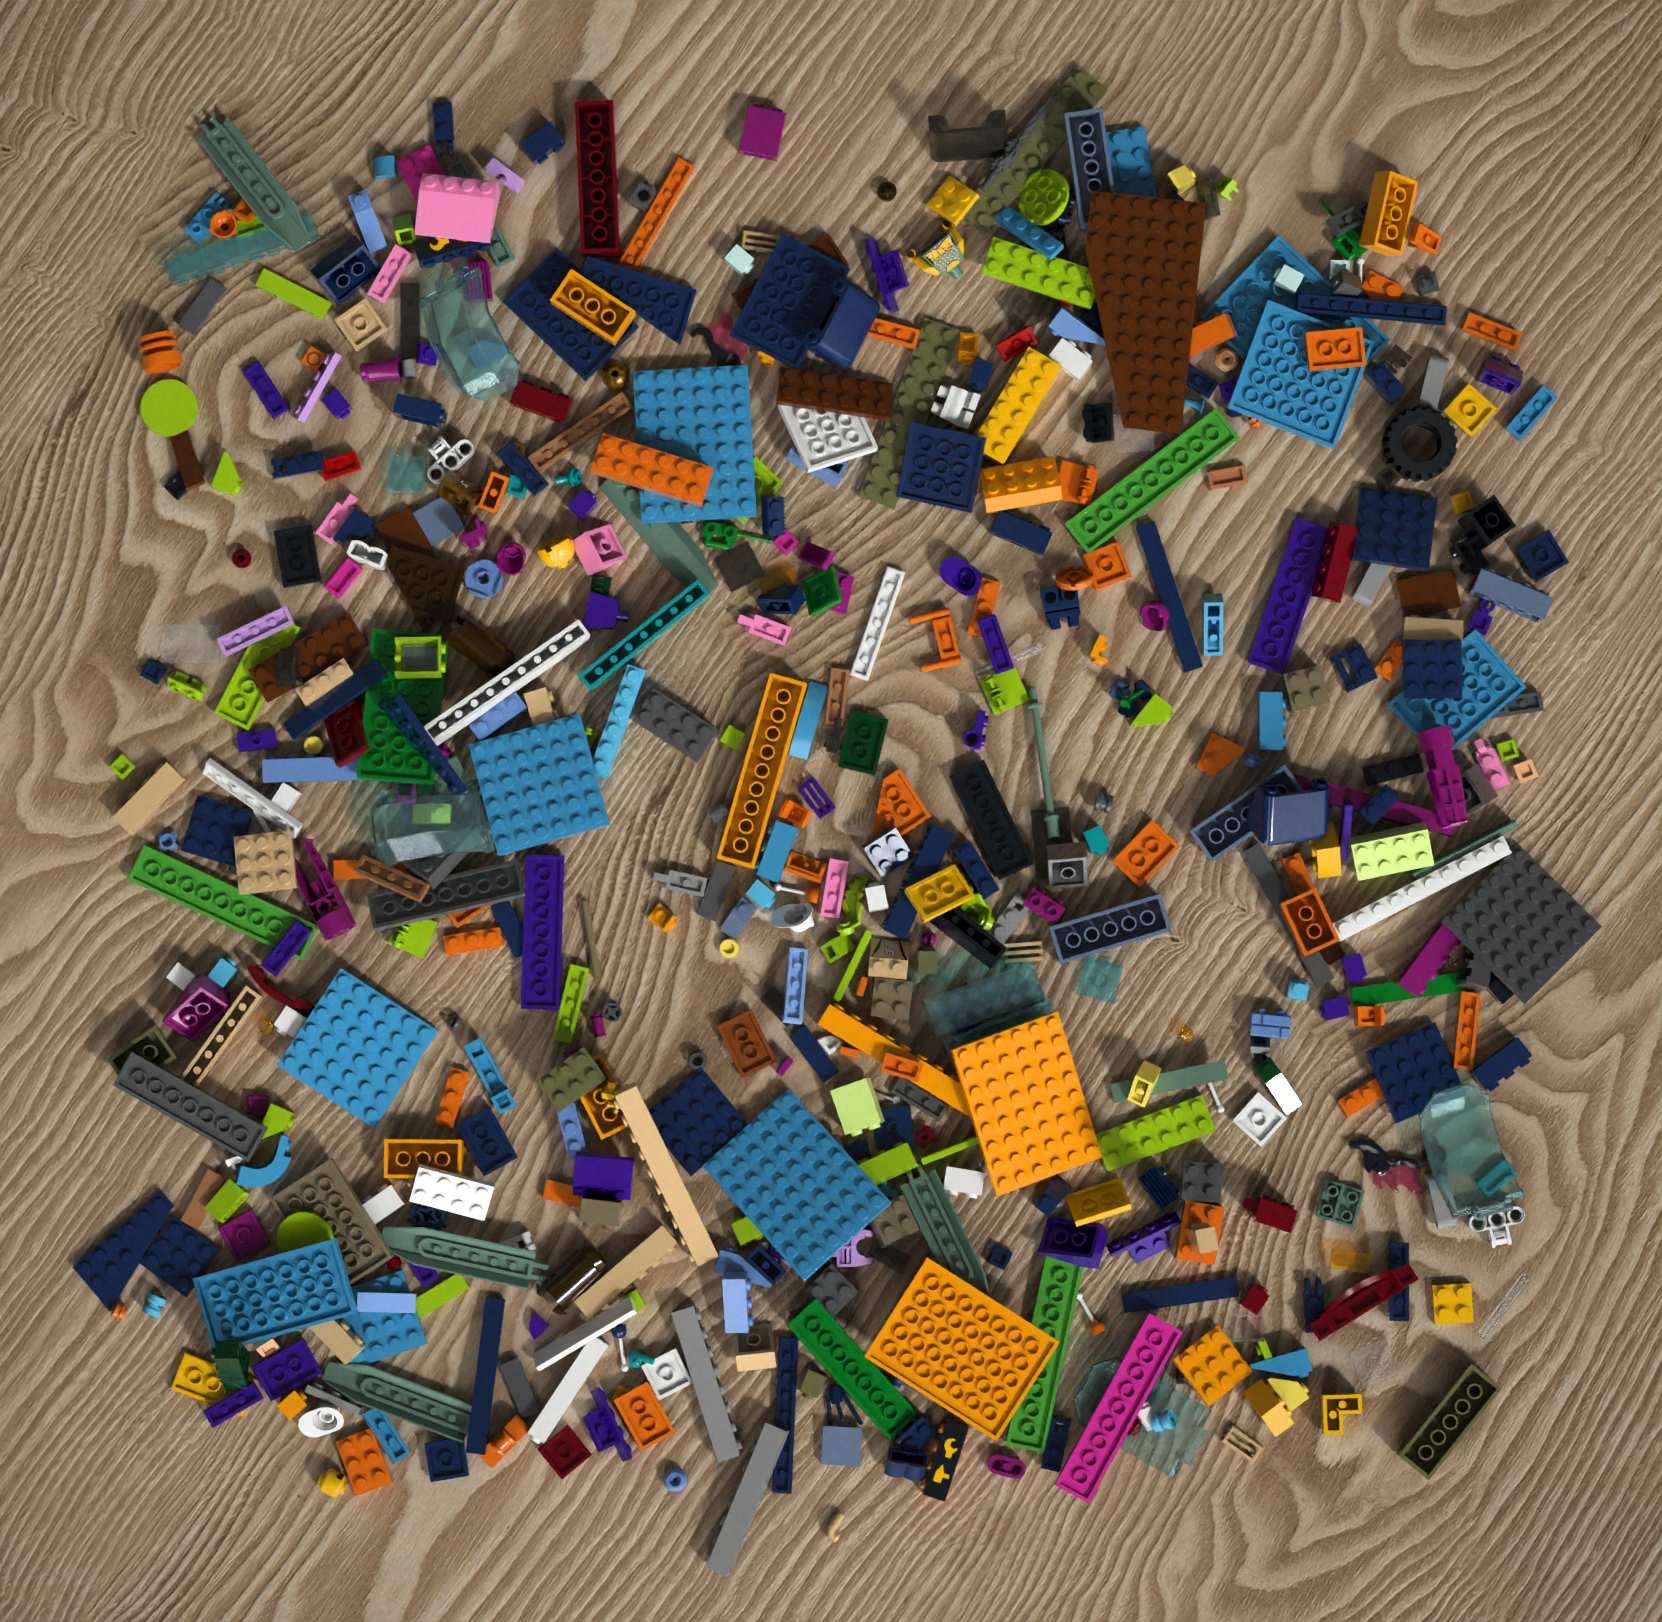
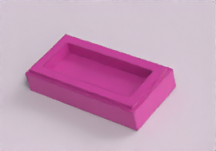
M347 557L324 587L340 599L363 569Z

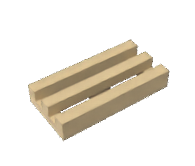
M743 230L741 248L747 251L772 254L774 249L745 245V243L775 247L781 235ZM746 235L775 239L776 243L746 238Z
M1042 941L1004 944L1007 947L1004 951L1005 963L1043 961ZM1037 945L1039 949L1008 951V948ZM1039 953V957L1009 959L1008 955Z
M1233 1425L1230 1426V1429L1221 1439L1223 1443L1251 1463L1255 1462L1264 1449L1263 1446ZM1235 1431L1259 1449L1257 1451L1253 1450L1231 1433ZM1230 1437L1239 1445H1241L1249 1452L1254 1454V1456L1251 1458L1246 1453H1244L1236 1446L1231 1444L1229 1441H1227V1439Z

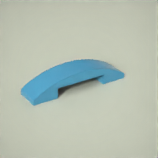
M810 681L788 755L807 760L829 686Z
M480 1037L465 1045L464 1048L483 1081L499 1115L517 1106L482 1038Z

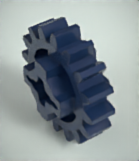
M418 1203L417 1205H410L413 1211H408V1214L412 1215V1218H409L408 1221H413L414 1223L411 1227L426 1228L428 1224L433 1223L437 1226L433 1228L434 1230L441 1231V1227L447 1228L444 1222L450 1221L446 1217V1214L450 1212L440 1209L442 1215L440 1219L437 1215V1208L430 1207L425 1209L421 1207L422 1204ZM431 1211V1216L435 1220L429 1219L426 1221V1215L423 1212L429 1213ZM416 1213L420 1215L421 1221L419 1224L416 1219Z

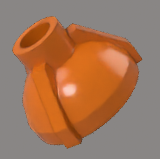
M223 210L212 217L210 221L211 229L209 230L218 238L226 239L236 235L237 221L231 213ZM224 225L229 226L227 230H222Z

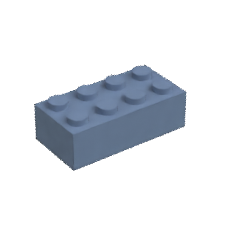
M1485 567V570L1480 569L1476 573L1468 595L1481 600L1485 599V602L1490 604L1495 603V606L1537 623L1545 620L1553 600L1549 596L1550 593L1544 590L1535 591L1531 589V585L1521 582V584L1513 582L1514 579L1510 576L1503 575L1501 577L1496 575V571Z

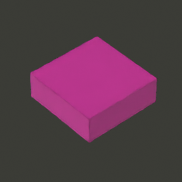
M785 528V535H778L772 543L787 556L799 541Z

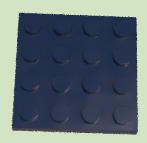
M912 421L897 497L972 513L987 437Z
M1361 487L1356 519V528H1359V531L1355 536L1352 560L1428 572L1437 498Z
M1435 1022L1365 1052L1395 1124L1466 1094L1458 1074L1453 1068L1452 1060Z
M702 1067L649 1110L666 1147L690 1176L701 1169L703 1164L748 1125Z

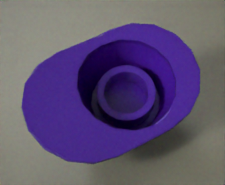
M957 557L947 558L941 563L940 576L946 584L965 596L974 595L980 590L982 579L979 570L975 566Z

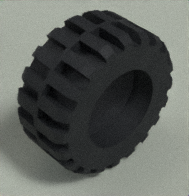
M1415 406L1414 408L1403 410V412L1398 413L1390 421L1384 431L1381 446H1383V457L1386 458L1388 467H1392V472L1396 475L1400 474L1405 480L1412 479V482H1418L1419 480L1428 481L1433 477L1439 476L1451 464L1457 450V436L1454 434V426L1449 424L1450 420L1447 417L1444 418L1441 415L1442 412L1438 410L1433 411L1432 407L1426 406L1421 408V406ZM1416 426L1428 429L1437 440V450L1433 457L1422 462L1409 458L1404 453L1401 445L1404 433Z

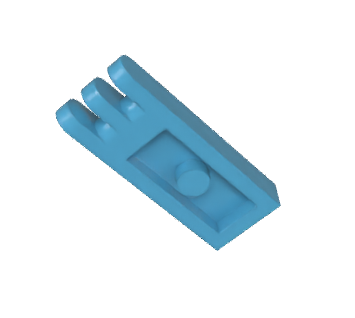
M218 192L214 193L184 229V232L198 243L210 231L212 217L218 212L228 210L232 205L228 201L222 206L226 200L223 196L217 202L216 200L220 196Z

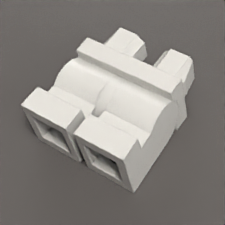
M940 385L937 396L946 399L945 404L941 405L934 402L930 412L938 416V420L967 432L981 395L953 385L951 388Z

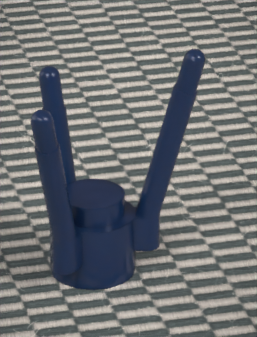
M840 1386L826 1390L827 1395L824 1397L827 1404L829 1425H833L831 1403L836 1405L840 1420L844 1421L840 1402L843 1399L858 1423L863 1425L846 1392L841 1390Z

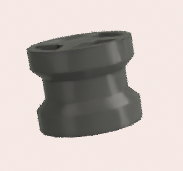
M1099 792L1094 811L1101 810L1105 814H1109L1114 796H1105Z
M608 1003L603 1007L602 1014L607 1021L616 1022L622 1016V1009L616 1003Z

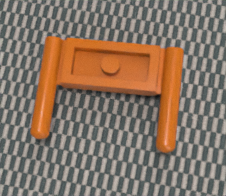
M949 608L922 613L908 618L910 624L931 619L941 660L920 665L921 672L962 663Z

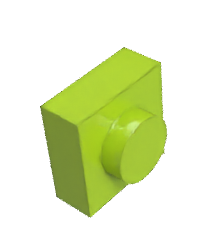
M1265 1338L1257 1340L1258 1345L1255 1346L1258 1356H1263L1265 1360L1271 1358L1272 1355Z

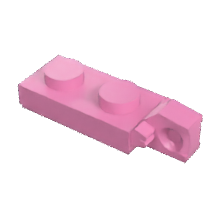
M350 493L345 501L341 499L337 502L315 533L332 545L334 542L333 538L355 509L353 506L358 498Z
M750 614L749 618L739 615L737 623L746 626L745 631L785 646L791 627L757 614Z
M1484 738L1474 741L1478 749L1475 752L1476 758L1493 789L1497 790L1510 784V778L1496 749L1492 745L1487 746Z

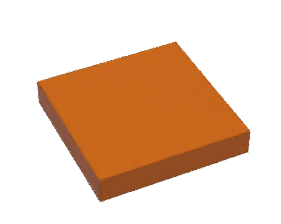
M1118 541L1094 549L1089 554H1082L1086 567L1093 571L1095 591L1132 577Z

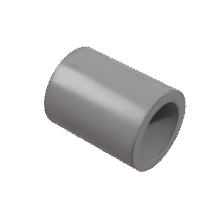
M414 359L402 360L403 379L415 378Z
M723 803L708 812L715 824L729 815Z

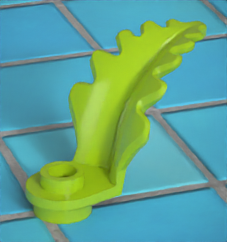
M969 885L974 898L963 903L960 909L963 912L978 915V926L989 931L994 923V917L991 916L992 907L985 903L982 895L974 893L973 887Z
M870 875L854 879V883L848 884L850 890H844L846 899L842 900L841 907L845 912L846 920L839 922V925L836 927L837 932L841 936L852 934L855 931L854 928L861 924L860 915L863 904L860 900L864 895L862 891L866 887L865 884L871 879Z

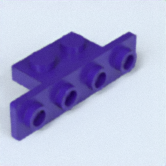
M868 238L865 240V249L871 258V268L876 274L877 286L884 298L883 305L888 312H897L899 309L894 293L910 286L898 250H893L881 255L876 239Z
M1175 1211L1167 1213L1163 1217L1149 1222L1145 1226L1133 1230L1119 1239L1112 1240L1106 1247L1112 1257L1129 1249L1137 1264L1171 1247L1165 1231L1181 1224V1221Z
M600 1387L590 1391L598 1409L582 1418L597 1451L601 1452L615 1445L623 1462L632 1459V1450L624 1440L623 1430L615 1420V1413L607 1403L605 1392Z

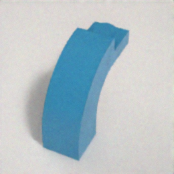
M279 1133L275 1153L266 1164L262 1166H249L240 1163L235 1180L236 1185L261 1187L277 1180L285 1172L291 1160L290 1155L284 1154L285 1151H289L291 1141L288 1140V1135Z

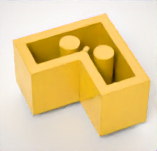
M1332 821L1328 822V829L1324 838L1308 841L1309 844H1312L1311 854L1315 859L1311 860L1312 869L1317 872L1318 879L1341 875L1340 845Z
M1260 1379L1245 1390L1243 1394L1272 1434L1277 1437L1294 1424L1290 1418L1293 1414L1279 1395L1274 1396L1276 1391L1271 1384L1268 1383L1266 1385Z
M1320 1394L1322 1434H1344L1343 1414H1362V1394Z

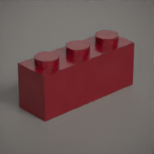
M523 380V382L517 381L510 400L511 406L564 425L566 424L573 404L572 400L569 399L570 396L562 393L555 395L551 393V389L542 386L541 389L533 387L534 384Z

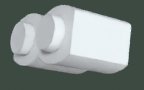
M359 540L351 541L347 554L354 561L367 563L377 570H385L388 554L377 547H369L366 543Z

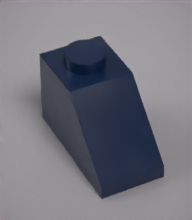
M355 508L333 540L337 544L351 542L352 540H364L367 536L370 537L376 529L374 527L376 523Z
M783 584L757 598L763 612L771 614L796 615L806 601L800 585Z
M1056 1175L1032 1204L1048 1217L1071 1189V1186L1059 1175Z

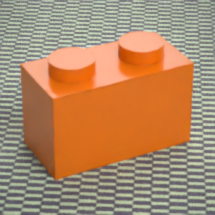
M492 471L478 509L496 515L510 478Z

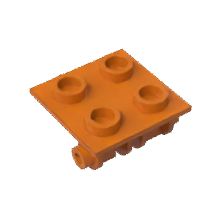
M1062 460L1059 471L1062 500L1086 506L1090 505L1099 469L1091 465L1084 466Z

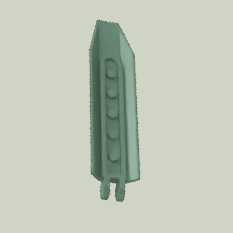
M210 115L208 117L209 121L215 126L211 131H209L205 123H199L206 136L197 140L261 223L295 252L311 242L295 202L229 117L222 124H219L213 115Z
M607 478L600 486L601 490L672 576L688 587L697 579L704 584L709 592L718 587L703 552L678 522L642 524L640 488Z
M917 1162L918 1166L916 1168L921 1176L914 1179L912 1171H907L910 1182L900 1185L936 1262L990 1296L984 1269L936 1170L933 1169L928 1174H925L920 1162Z
M383 1227L382 1237L393 1254L416 1266L528 1290L531 1279L546 1281L547 1276L543 1274L532 1273L533 1267L543 1270L549 1269V1264L535 1262V1251L425 1227Z
M329 1362L322 1381L353 1402L461 1443L464 1442L469 1432L472 1404L369 1365Z

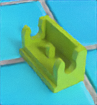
M229 1178L204 1208L219 1222L225 1224L250 1194Z

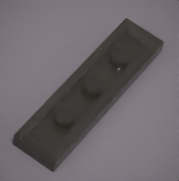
M400 283L401 360H416L417 345L420 344V283Z

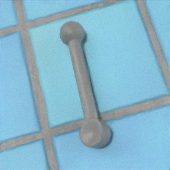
M875 1091L876 1096L891 1100L894 1104L900 1102V1098L897 1096L891 1097Z

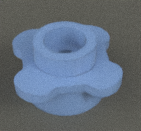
M1253 753L1243 755V764L1257 769L1258 765H1261L1262 761L1259 760V756Z
M161 832L158 835L160 839L159 849L161 851H166L167 849L177 850V833L165 834Z

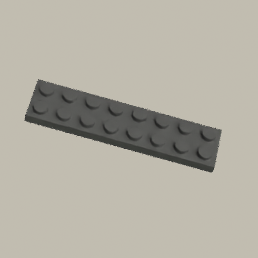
M516 859L447 875L434 890L429 888L421 903L391 889L367 894L373 929L376 932L526 897L519 861Z
M134 1051L129 1055L113 1086L247 1162L250 1161L268 1129L267 1126Z

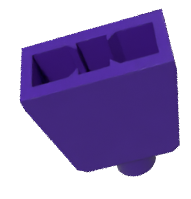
M589 592L584 627L587 630L616 629L617 621H629L630 611L620 610V602L616 599Z

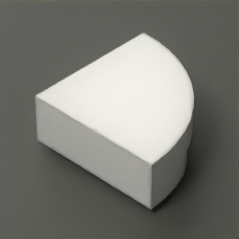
M824 1036L817 1040L829 1055L844 1043L843 1040L835 1036Z

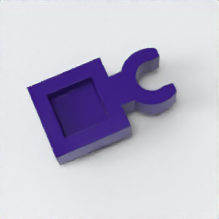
M1483 599L1479 604L1480 612L1476 610L1473 612L1467 629L1472 631L1476 629L1485 636L1493 619L1488 614L1494 609L1495 603H1492L1490 608L1487 609L1484 607L1485 599Z

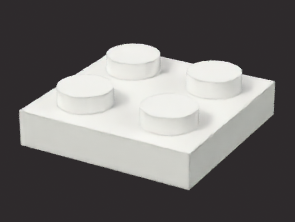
M1257 1092L1232 1122L1262 1147L1287 1118Z
M676 1348L657 1357L654 1365L648 1363L641 1365L658 1401L693 1383Z

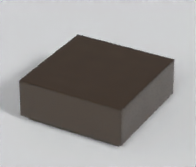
M1338 942L1319 950L1329 966L1346 955Z

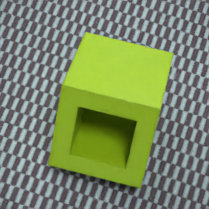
M411 213L392 217L398 245L413 243L412 241L416 240L417 237Z
M840 935L820 947L829 963L856 949L848 935Z
M638 1289L621 1297L623 1301L630 1296L634 1301L636 1311L647 1306Z

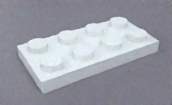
M419 1164L409 1201L485 1221L495 1184Z

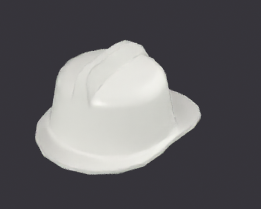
M810 903L783 905L772 913L771 923L778 928H790L797 933L803 932L815 924L812 916L813 907Z
M322 1403L316 1409L302 1415L298 1426L304 1435L320 1437L339 1430L343 1426L344 1419L338 1406L331 1403Z

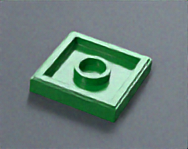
M832 565L828 567L827 571L821 570L802 581L810 616L814 617L843 601L836 568Z

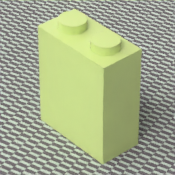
M864 1078L830 1091L845 1135L851 1134L854 1137L862 1134V1130L869 1127V1130H874L881 1127L880 1123L885 1122L870 1078Z

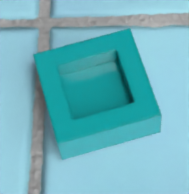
M511 475L506 495L525 499L527 489L516 476Z

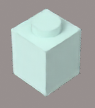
M738 244L724 258L725 262L741 276L745 273L749 274L754 268V258Z
M1284 264L1282 269L1278 267L1273 276L1276 279L1274 285L1294 295L1305 275Z

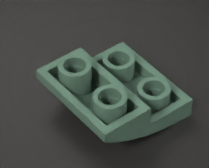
M1327 1179L1316 1217L1355 1229L1366 1191Z

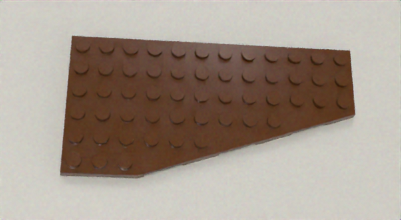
M1091 191L1085 253L1123 428L1181 434L1206 203Z

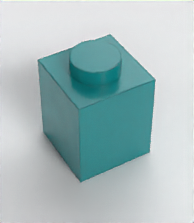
M1101 825L1082 833L1091 855L1096 853L1099 856L1107 852L1106 848L1110 845Z

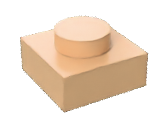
M1532 759L1512 766L1519 784L1538 777Z
M273 1337L254 1344L256 1350L264 1359L281 1350Z

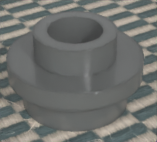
M694 1051L688 1057V1064L694 1070H698L701 1067L703 1069L707 1064V1057L701 1051ZM695 1057L701 1058L700 1064L694 1063Z

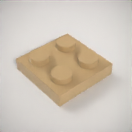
M366 298L335 319V322L356 352L388 331Z

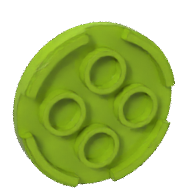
M1053 169L1038 170L1031 174L1022 187L1020 203H1018L1020 214L1030 223L1039 226L1055 221L1062 214L1068 203L1069 185L1066 178Z
M165 379L154 383L146 390L141 400L140 409L142 419L150 430L160 436L173 437L186 432L194 425L198 417L199 405L194 392L185 383L174 379Z
M300 1211L288 1216L281 1223L277 1233V1246L279 1252L284 1253L333 1239L334 1235L330 1225L318 1214L310 1211Z

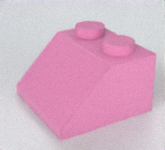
M611 524L587 531L573 540L575 551L588 576L601 572L627 559Z

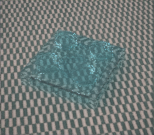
M388 455L387 494L426 495L427 457Z
M1086 957L1077 995L1115 1004L1123 966Z

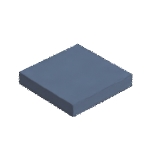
M441 497L413 512L432 547L465 528L454 507Z
M823 1425L821 1464L860 1467L862 1427Z

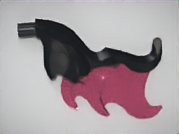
M719 311L722 318L717 325L710 328L699 327L691 332L692 338L697 335H702L705 338L711 354L718 358L717 366L739 365L738 362L743 361L748 355V345L745 346L744 350H741V342L729 336L732 331V319L726 312Z
M1361 1139L1359 1141H1349L1350 1149L1362 1150L1364 1167L1367 1173H1370L1371 1170L1374 1171L1373 1181L1378 1188L1383 1189L1380 1183L1384 1181L1388 1184L1389 1188L1397 1193L1400 1192L1397 1189L1398 1185H1403L1414 1194H1421L1427 1189V1187H1421L1418 1183L1420 1169L1427 1162L1425 1157L1426 1150L1422 1151V1157L1418 1160L1398 1155L1391 1158L1374 1142Z

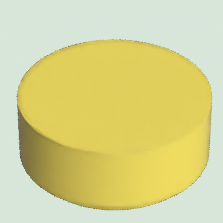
M310 736L305 740L304 749L308 754L318 755L323 751L324 744L319 737Z
M724 939L719 945L720 953L726 958H732L738 953V944L733 939Z

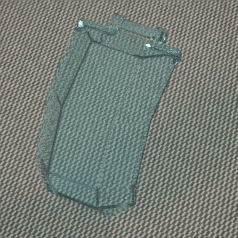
M464 265L459 268V271L443 280L435 281V291L420 298L429 342L452 386L461 396L488 402L517 386L520 363L510 352L489 312L481 279L482 271L479 267L470 271Z
M461 779L468 790L457 796L450 792L443 780H435L434 785L414 784L380 793L367 817L371 854L390 867L400 862L439 854L493 852V835L478 779Z
M1465 1083L1434 1093L1418 1115L1419 1129L1432 1176L1452 1218L1455 1219L1472 1214L1478 1222L1483 1220L1484 1217L1493 1214L1513 1211L1511 1201L1523 1198V1190L1518 1186L1502 1153L1490 1109L1489 1095L1471 1083Z
M1116 1356L1092 1365L1076 1393L1073 1401L1078 1424L1081 1427L1085 1428L1122 1361L1119 1357ZM1157 1379L1145 1402L1149 1401L1150 1405H1153L1154 1413H1163L1165 1410L1172 1409L1177 1417V1427L1173 1429L1165 1428L1164 1431L1156 1432L1154 1429L1147 1432L1141 1422V1430L1134 1436L1127 1434L1120 1448L1174 1479L1183 1462L1189 1466H1192L1194 1463L1193 1458L1204 1438L1208 1437L1210 1433L1202 1427L1212 1410Z

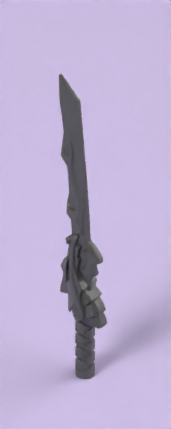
M1061 96L1049 98L1016 139L1006 142L1007 146L1004 148L1005 153L1003 156L995 158L990 163V165H994V169H992L981 185L980 189L986 192L1001 170L1004 172L1007 167L1012 168L1014 160L1017 159L1019 148L1022 147L1023 140L1030 137L1032 129L1039 121L1045 119L1050 108Z

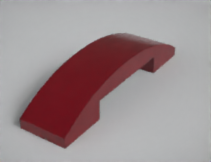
M251 964L247 967L259 987L275 1000L290 1007L303 1010H313L315 1007L300 996H297L295 1001H292L264 982L268 976Z

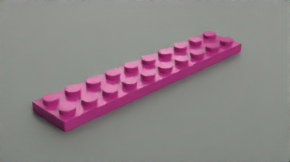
M1147 1313L1054 1485L1086 1503H1090L1183 1331Z

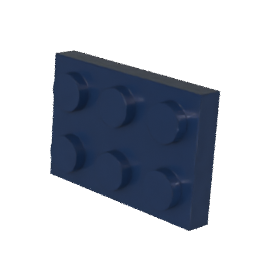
M491 1107L456 1125L484 1176L518 1158Z

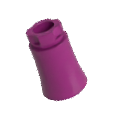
M398 354L384 359L368 361L360 365L363 382L402 381V367Z

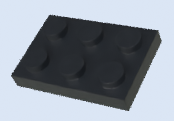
M305 525L274 531L283 588L322 582L313 526Z

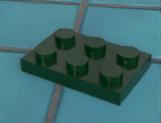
M851 710L838 767L875 776L889 719Z

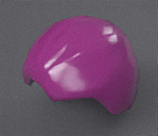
M515 542L504 543L497 553V568L499 571L513 576L520 573L524 568L526 559L524 548Z
M1156 600L1145 602L1140 610V616H1143V626L1152 631H1163L1169 619L1167 606L1161 601Z

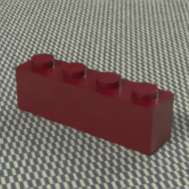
M1341 522L1329 523L1325 543L1322 547L1320 563L1317 566L1316 579L1312 586V597L1328 602H1341L1352 559L1355 536L1358 534L1359 528Z

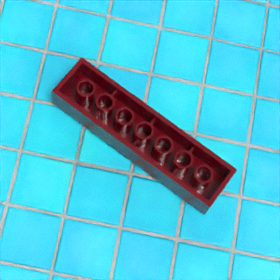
M613 100L575 102L582 257L621 256Z

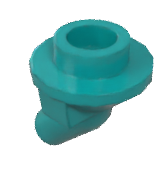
M577 468L567 470V475L554 477L556 485L569 482L570 487H578L582 481V474Z
M632 1349L628 1354V1361L634 1368L641 1367L643 1362L651 1365L655 1363L656 1358L646 1355L642 1349Z

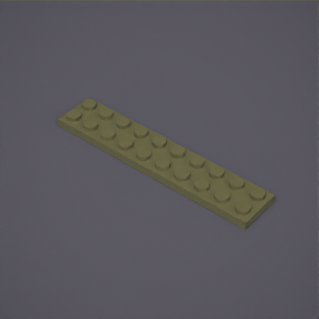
M1078 66L1052 96V98L1061 97L1050 108L1045 119L1039 121L1032 129L1030 137L1023 140L1022 147L1019 148L1017 159L1014 160L1012 168L1007 167L1004 172L1001 170L988 190L984 192L980 187L992 169H994L993 165L973 188V191L979 195V198L964 218L985 235L995 224L994 216L1004 207L1010 206L1022 192L1026 179L1034 172L1041 170L1067 140L1064 113L1093 109L1108 92V89L1082 67Z
M927 318L924 319L916 348L912 351L893 402L891 418L889 421H886L877 445L878 449L874 453L858 497L895 510L899 499L897 493L911 422L927 424L931 408L936 400L938 390L959 339L960 330Z

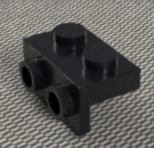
M1112 403L1083 404L1082 418L1085 423L1083 436L1086 442L1095 444L1114 441Z
M1465 534L1463 537L1451 542L1448 550L1451 556L1459 561L1461 572L1470 577L1480 569L1487 567L1489 563L1473 543L1465 547L1464 543L1470 539Z

